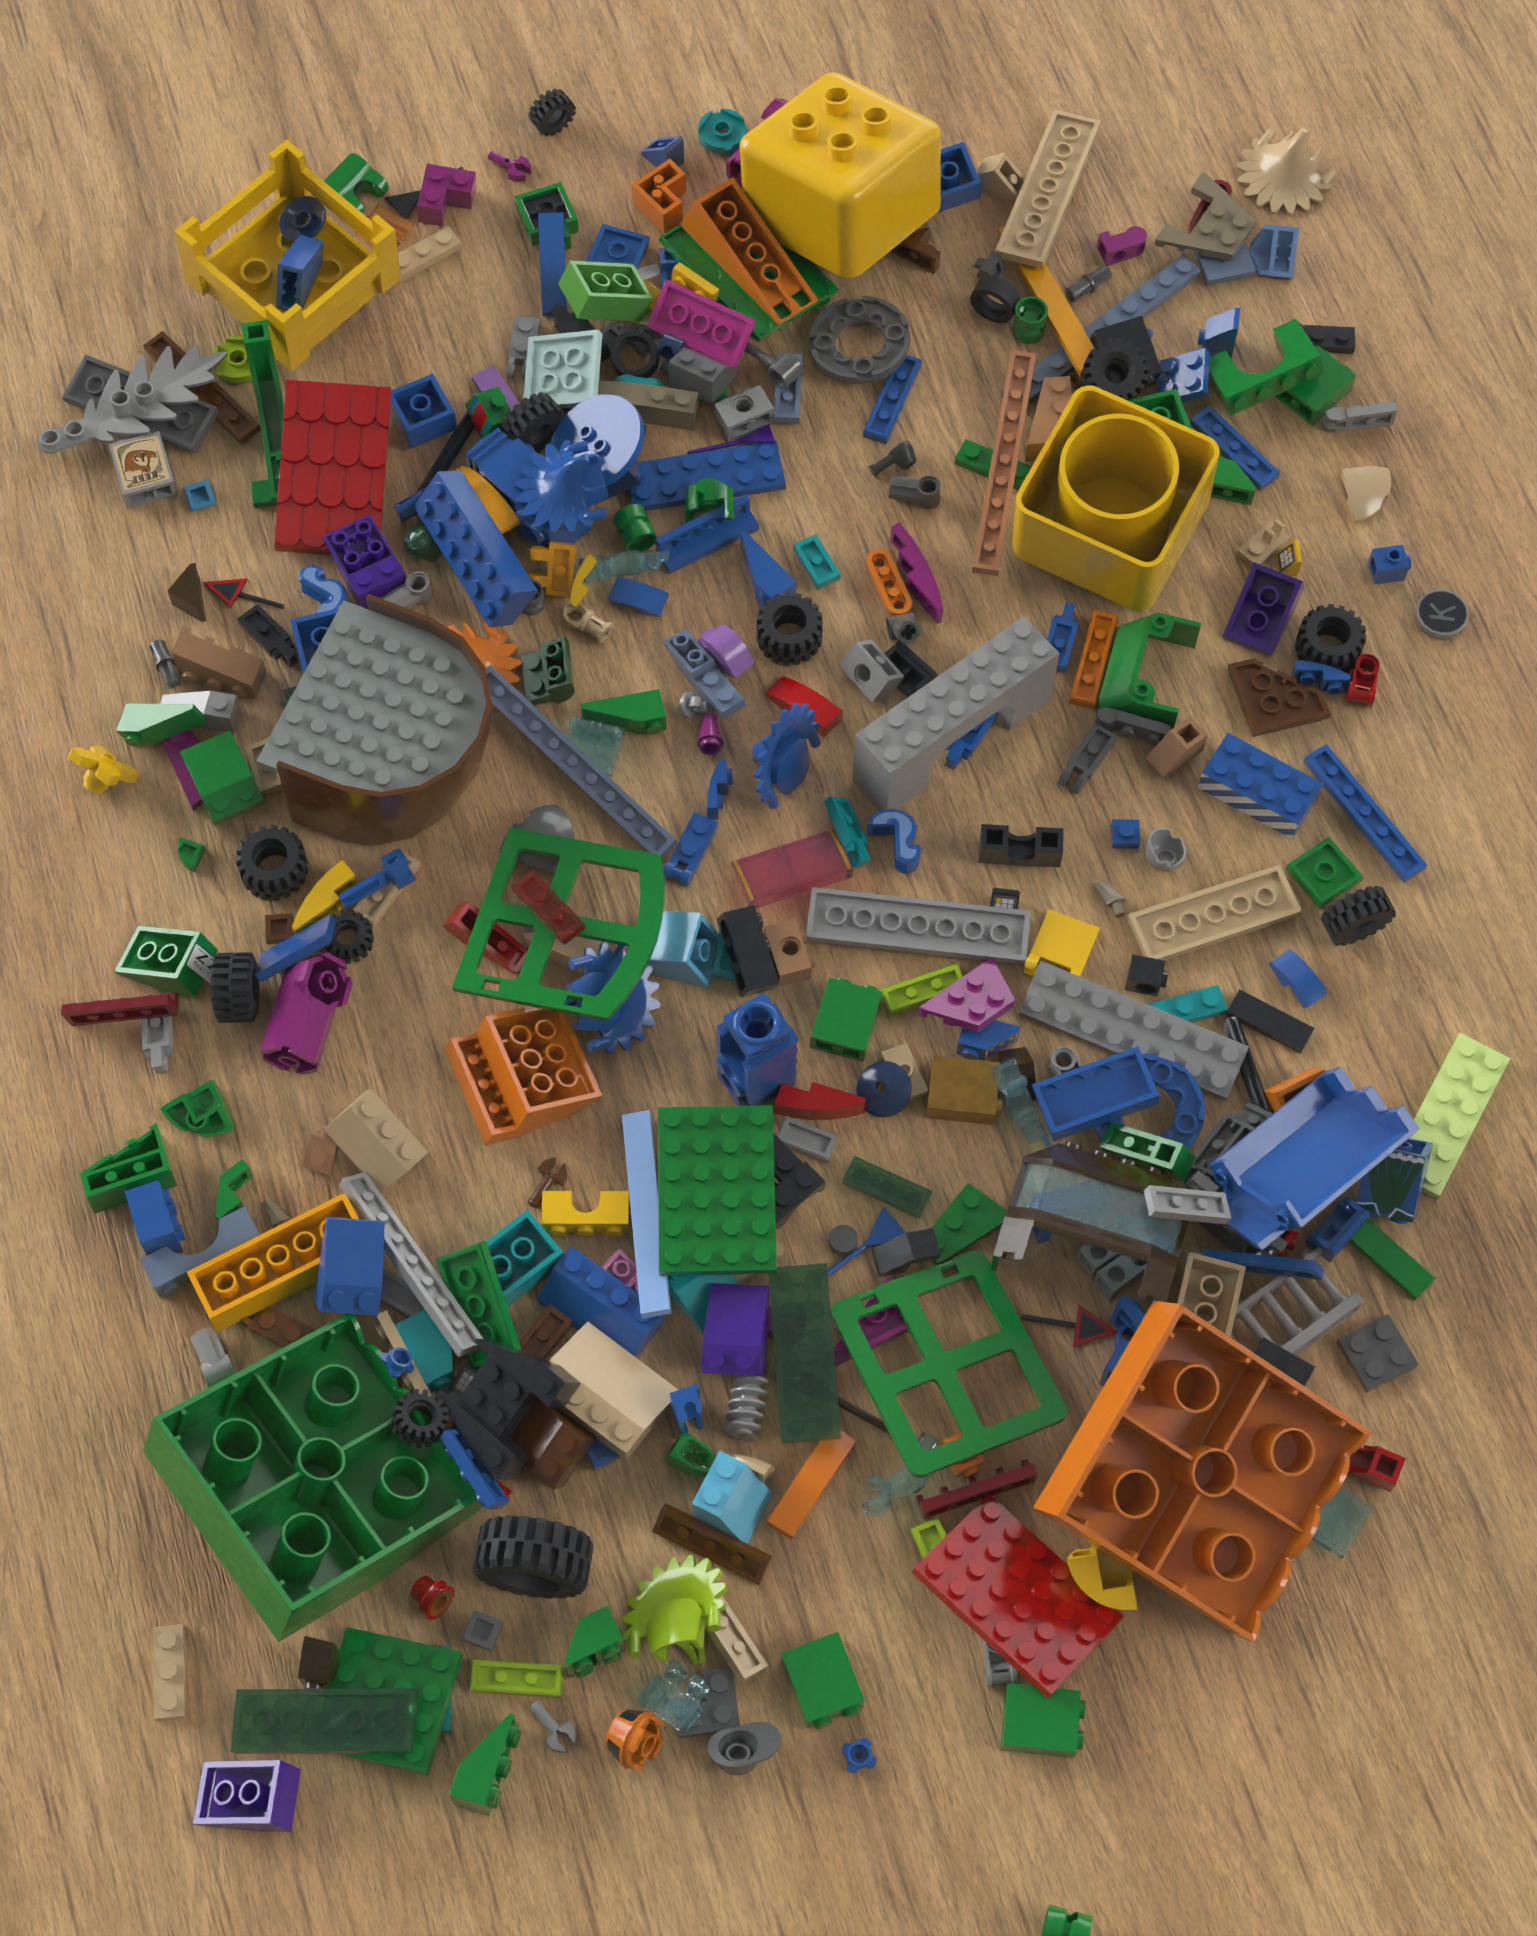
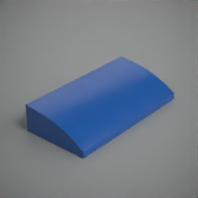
M1138 1046L1032 1084L1038 1105L1053 1142L1159 1104L1160 1097Z

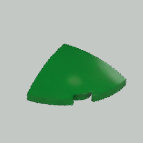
M210 1080L188 1094H182L160 1107L164 1116L174 1126L184 1132L190 1130L200 1133V1136L209 1137L223 1135L235 1130L230 1112L215 1080Z

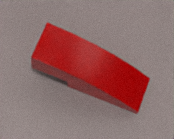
M782 676L765 692L766 697L782 710L786 709L789 712L794 703L799 704L800 707L803 703L808 704L809 710L816 711L813 722L819 723L817 733L823 738L842 721L843 710L818 692L791 678Z
M812 1082L809 1092L781 1084L775 1101V1114L805 1120L848 1118L864 1114L866 1098Z

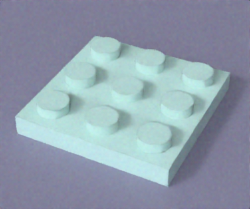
M599 330L529 337L523 398L529 399L530 395L534 393L536 395L539 392L547 393L561 409L574 408L581 402L598 396L602 333Z

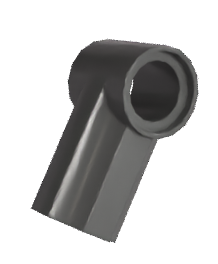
M893 475L890 481L889 498L917 502L923 508L933 509L941 501L940 482L931 475L924 476L921 479Z
M913 613L886 617L890 640L900 639L905 644L915 643V639L920 635V630Z

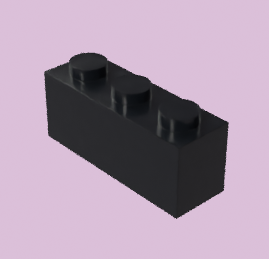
M755 905L726 911L721 914L716 920L740 997L772 990L779 984V975L770 955V942L765 938L762 930V916L756 911Z

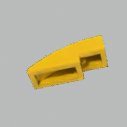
M343 860L331 868L316 883L305 898L292 925L294 934L330 914L336 913L337 915L343 910L338 895L358 884L356 875Z

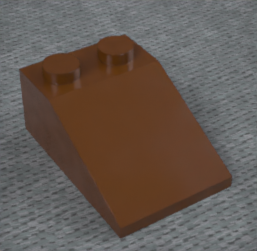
M538 1397L510 1436L513 1441L530 1455L524 1466L553 1490L566 1485L597 1438L557 1407H548Z

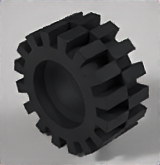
M553 89L552 92L548 90L545 96L543 94L539 96V101L535 100L533 102L535 106L530 107L529 110L531 112H529L528 116L542 135L549 136L550 134L554 136L556 131L558 133L562 132L561 128H567L569 126L567 123L573 121L572 116L576 114V106L561 89Z
M341 910V916L338 917L336 913L332 914L336 920V925L331 943L325 946L326 952L341 960L345 959L346 964H351V959L353 958L355 962H359V956L362 955L365 958L368 955L367 950L371 951L373 948L374 937L368 919L364 918L360 912L355 915L354 910H349V914H346L345 910ZM345 929H354L358 933V938L352 944L343 945L337 940L338 934Z
M414 1389L412 1394L408 1391L404 1394L403 1398L400 1397L391 1419V1425H394L392 1431L394 1434L400 1432L397 1439L402 1442L406 1438L408 1440L407 1446L411 1447L412 1443L415 1442L416 1448H421L423 1443H425L426 1447H429L432 1442L436 1443L442 1435L449 1418L447 1416L448 1408H443L445 1404L443 1399L438 1402L436 1401L438 1396L436 1393L433 1392L430 1397L428 1396L429 1390L423 1389L422 1394H419V1389ZM421 1411L430 1418L431 1422L428 1426L416 1425L410 1420L409 1413Z

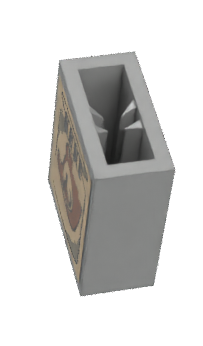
M159 431L109 444L128 509L178 496Z

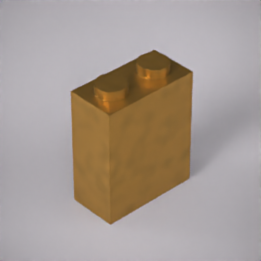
M933 1055L926 1118L994 1125L995 1116H1001L1002 1099H997L998 1089L1003 1090L1005 1073H999L1000 1063Z

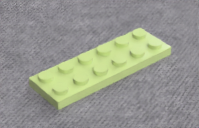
M1460 1032L1414 1118L1420 1130L1410 1137L1433 1143L1422 1192L1437 1200L1510 1060L1509 1057Z

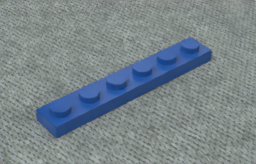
M1327 744L1305 757V765L1323 783L1325 789L1403 883L1426 869V862Z

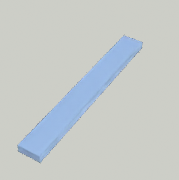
M650 1110L622 1115L640 1313L643 1319L671 1314L668 1275L659 1276L658 1175Z

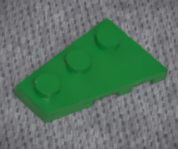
M967 1183L931 1227L934 1229L941 1255L938 1259L930 1261L937 1265L947 1262L966 1250L971 1244L990 1235L992 1231L1002 1226L1006 1210L970 1183Z

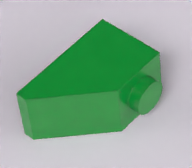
M1219 456L1211 498L1251 505L1256 487L1234 460Z

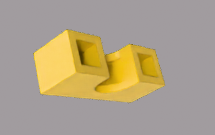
M542 1191V1227L550 1236L560 1237L564 1236L565 1233H577L579 1236L589 1237L593 1236L594 1233H606L607 1236L618 1237L622 1236L623 1233H629V1191H600L599 1205L595 1210L588 1213L579 1212L573 1207L571 1191Z

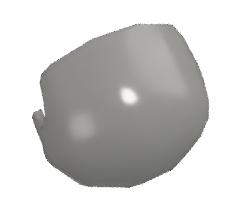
M1169 828L1155 829L1150 833L1145 847L1147 861L1153 867L1167 872L1178 869L1184 863L1187 853L1182 838L1174 837Z

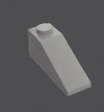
M216 691L165 694L160 704H194L207 718L205 723L196 727L222 732L230 730L233 734L235 733L241 713L237 695Z

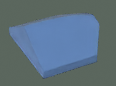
M1265 224L1250 245L1249 254L1258 275L1293 279L1299 234L1298 227Z

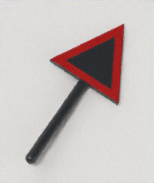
M247 578L203 582L230 608H232L237 597L280 609L285 608L284 604L241 592L248 580Z
M1079 1304L1076 1323L1027 1314L1021 1316L1023 1320L1074 1328L1073 1347L1117 1334L1116 1330Z

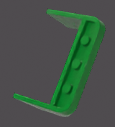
M1155 613L1121 625L1117 630L1098 700V709L1107 707V709L1124 711L1170 725L1171 729H1173L1179 708L1154 703L1155 689L1152 684L1137 679L1147 639L1149 637L1195 649L1202 623L1163 613Z

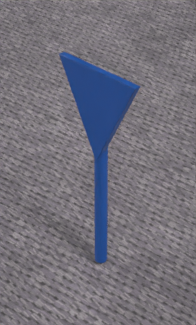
M883 1207L866 1243L821 1274V1279H826L870 1246L881 1245L906 1232Z

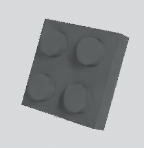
M1389 1314L1338 1339L1336 1342L1366 1393L1417 1368L1419 1365Z

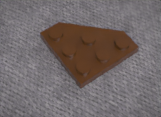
M1255 658L1228 665L1227 670L1253 737L1329 719L1330 711L1322 691L1314 687L1310 689L1298 683L1296 678L1279 670L1275 672L1263 666L1264 663Z

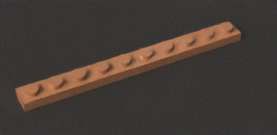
M1011 350L975 550L973 573L998 576L1036 353Z

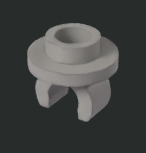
M685 692L679 700V710L687 719L694 718L697 713H707L708 702H701V697L696 696L693 692Z

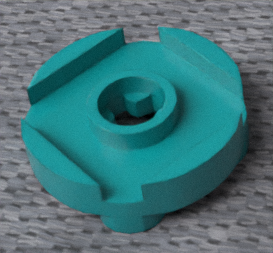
M720 109V112L713 113V111L706 113L698 124L699 143L710 152L721 154L724 157L732 156L734 151L740 148L741 139L747 134L743 117L730 109ZM723 129H727V133H725V134H720V133H718V131H717V130L722 131Z

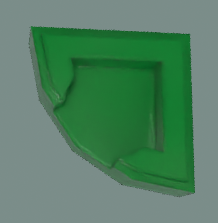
M179 837L177 844L179 858L186 868L195 873L206 850L205 846Z

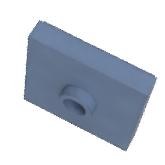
M1245 242L1232 261L1200 255L1199 251H1194L1207 286L1255 276L1256 269Z

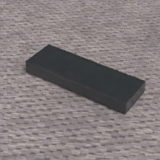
M1240 989L1226 1013V1016L1230 1018L1238 1017L1242 1024L1300 1054L1314 1030V1027Z

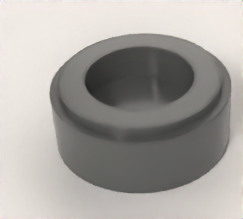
M839 1225L831 1231L829 1245L835 1253L848 1255L856 1249L858 1235L851 1226Z

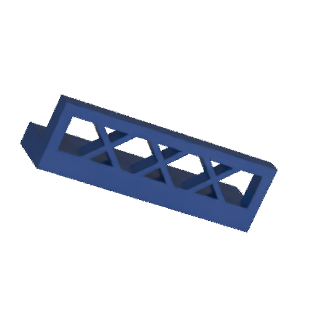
M747 494L733 500L735 515L731 521L725 518L724 504L655 538L656 555L667 572L671 574L740 540L741 533L744 531L749 535L758 531L759 523L750 511V498Z

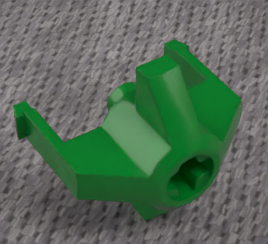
M704 478L687 488L688 498L685 501V524L694 520V514L699 512L708 513L724 504L725 518L730 521L734 519L732 487L714 478Z

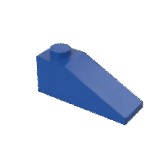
M746 531L741 533V549L757 602L765 607V601L768 599L773 601L774 595L780 594V596H785V592H790V595L795 596L797 582Z

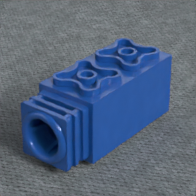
M497 428L466 452L468 467L484 477L499 492L520 520V524L516 526L517 531L534 546H542L549 549L551 541L574 544L591 530V528L588 529L578 522L575 534H570L563 525L558 533L553 535L549 523L536 529L534 525L536 516L523 518L522 511L527 505L516 504L515 497L523 491L516 489L514 482L526 478L520 472L519 467L521 465L534 466L530 454L536 453V451L530 444H524L519 438L513 441Z
M766 993L760 994L724 1015V1022L717 1026L718 1059L716 1063L718 1070L716 1073L722 1084L730 1092L737 1106H743L746 1102L751 1106H762L778 1096L781 1084L795 1086L796 1063H798L796 1058L798 1052L797 1042L799 1040L795 1031L783 1018L779 1008L770 1001Z

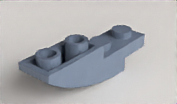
M686 629L663 641L680 671L704 702H708L710 709L714 708L725 719L746 706L745 699L715 667L714 659Z

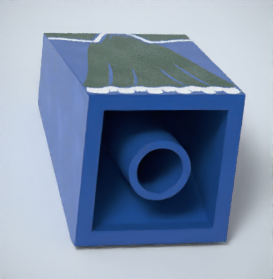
M1409 1138L1361 1178L1357 1204L1370 1212L1369 1217H1379L1381 1215L1390 1217L1391 1221L1395 1223H1413L1417 1215L1433 1143Z

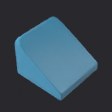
M208 479L183 487L191 512L216 504Z

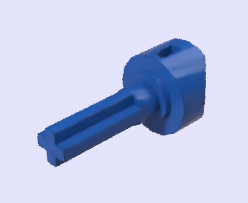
M396 849L381 858L383 870L378 871L338 895L346 909L379 889L384 888L390 882L392 885L395 884L397 889L400 890L416 880V877L408 867L409 861L401 849Z

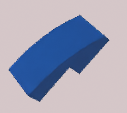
M617 577L607 600L613 605L633 608L639 614L660 617L669 593L642 582Z
M1296 660L1292 671V677L1296 678L1298 683L1303 685L1319 683L1320 691L1332 695L1346 693L1350 682L1349 674L1337 668L1316 662Z
M720 759L709 784L707 813L708 818L718 820V810L723 809V795H728V785H733L732 768L727 769L726 759Z
M1292 949L1287 950L1269 963L1282 986H1290L1303 1008L1311 1006L1329 993L1313 970Z

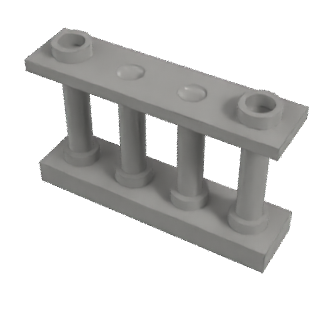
M1320 1247L1312 1252L1307 1249L1296 1259L1318 1261L1323 1250ZM1324 1273L1323 1279L1316 1281L1334 1302L1333 1306L1335 1307L1326 1313L1324 1310L1320 1311L1295 1281L1294 1277L1278 1276L1246 1300L1239 1298L1234 1321L1240 1318L1259 1342L1264 1337L1275 1343L1249 1312L1251 1308L1262 1301L1289 1334V1341L1283 1346L1279 1343L1277 1345L1297 1355L1359 1310L1364 1300L1358 1292H1355L1350 1297L1346 1294L1343 1295ZM1283 1285L1312 1318L1310 1320L1312 1324L1305 1330L1302 1327H1297L1271 1295Z

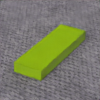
M957 963L880 989L883 992L882 1000L889 1017L919 1008L958 981L963 975Z
M472 1659L469 1691L561 1698L564 1666Z

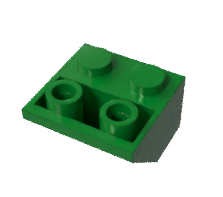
M608 1606L579 1619L564 1660L570 1678L575 1675L577 1678H582L592 1673L594 1666L602 1662L605 1665L611 1664L622 1657L621 1653L625 1652L622 1635Z

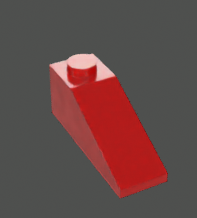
M470 901L463 902L456 906L442 927L467 946L480 910ZM495 923L483 956L511 973L516 974L524 963L528 949Z

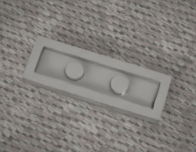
M1149 1185L1144 1190L1149 1217L1227 1224L1231 1220L1226 1193Z

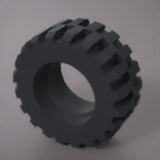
M514 1515L496 1516L493 1519H487L480 1527L472 1568L475 1576L480 1581L485 1582V1584L491 1587H497V1589L502 1591H510L513 1594H523L536 1598H572L580 1595L587 1587L594 1547L591 1538L582 1530L578 1531L575 1527L564 1525L558 1521L553 1522L544 1518H531L530 1516L522 1515L521 1517Z

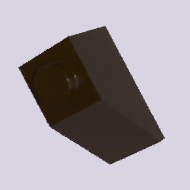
M308 1636L304 1637L298 1679L305 1685L304 1689L314 1693H322L323 1689H330L340 1655L335 1643Z

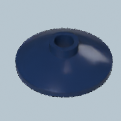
M311 196L299 197L290 202L282 211L279 219L281 234L291 242H295L299 235L314 238L322 230L326 221L324 205L317 198Z
M880 1061L871 1064L861 1073L857 1082L856 1093L857 1096L866 1098L865 1110L868 1113L877 1117H891L901 1112L907 1106L912 1094V1083L908 1073L901 1066L889 1061ZM885 1083L886 1090L879 1093L877 1090L878 1085Z

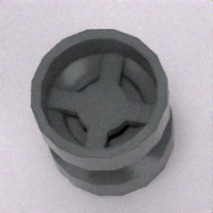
M536 580L531 581L538 591L522 611L530 616L541 613L545 606L543 587Z

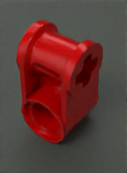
M1362 654L1357 658L1346 693V703L1354 701L1367 704V707L1372 708L1380 662L1374 655ZM1361 668H1366L1370 672H1364Z

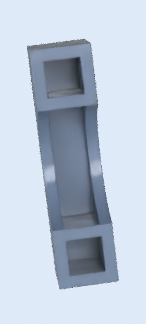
M244 1206L219 1219L218 1235L213 1244L205 1251L195 1255H181L165 1246L141 1258L140 1261L158 1297L163 1295L170 1296L179 1291L181 1286L191 1282L187 1271L260 1234Z

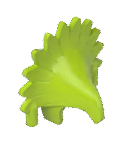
M692 1554L686 1558L682 1565H680L675 1557L671 1558L666 1572L658 1566L654 1567L652 1582L645 1580L638 1582L641 1595L628 1598L627 1604L634 1610L621 1619L625 1625L631 1626L622 1636L624 1641L629 1642V1657L639 1658L641 1656V1640L647 1639L651 1654L661 1662L667 1660V1647L673 1644L684 1649L694 1665L706 1662L704 1646L706 1625L708 1623V1629L712 1632L719 1631L721 1629V1611L727 1607L719 1598L728 1590V1586L725 1583H717L723 1572L719 1568L709 1571L712 1562L708 1558L703 1559L696 1565V1557Z

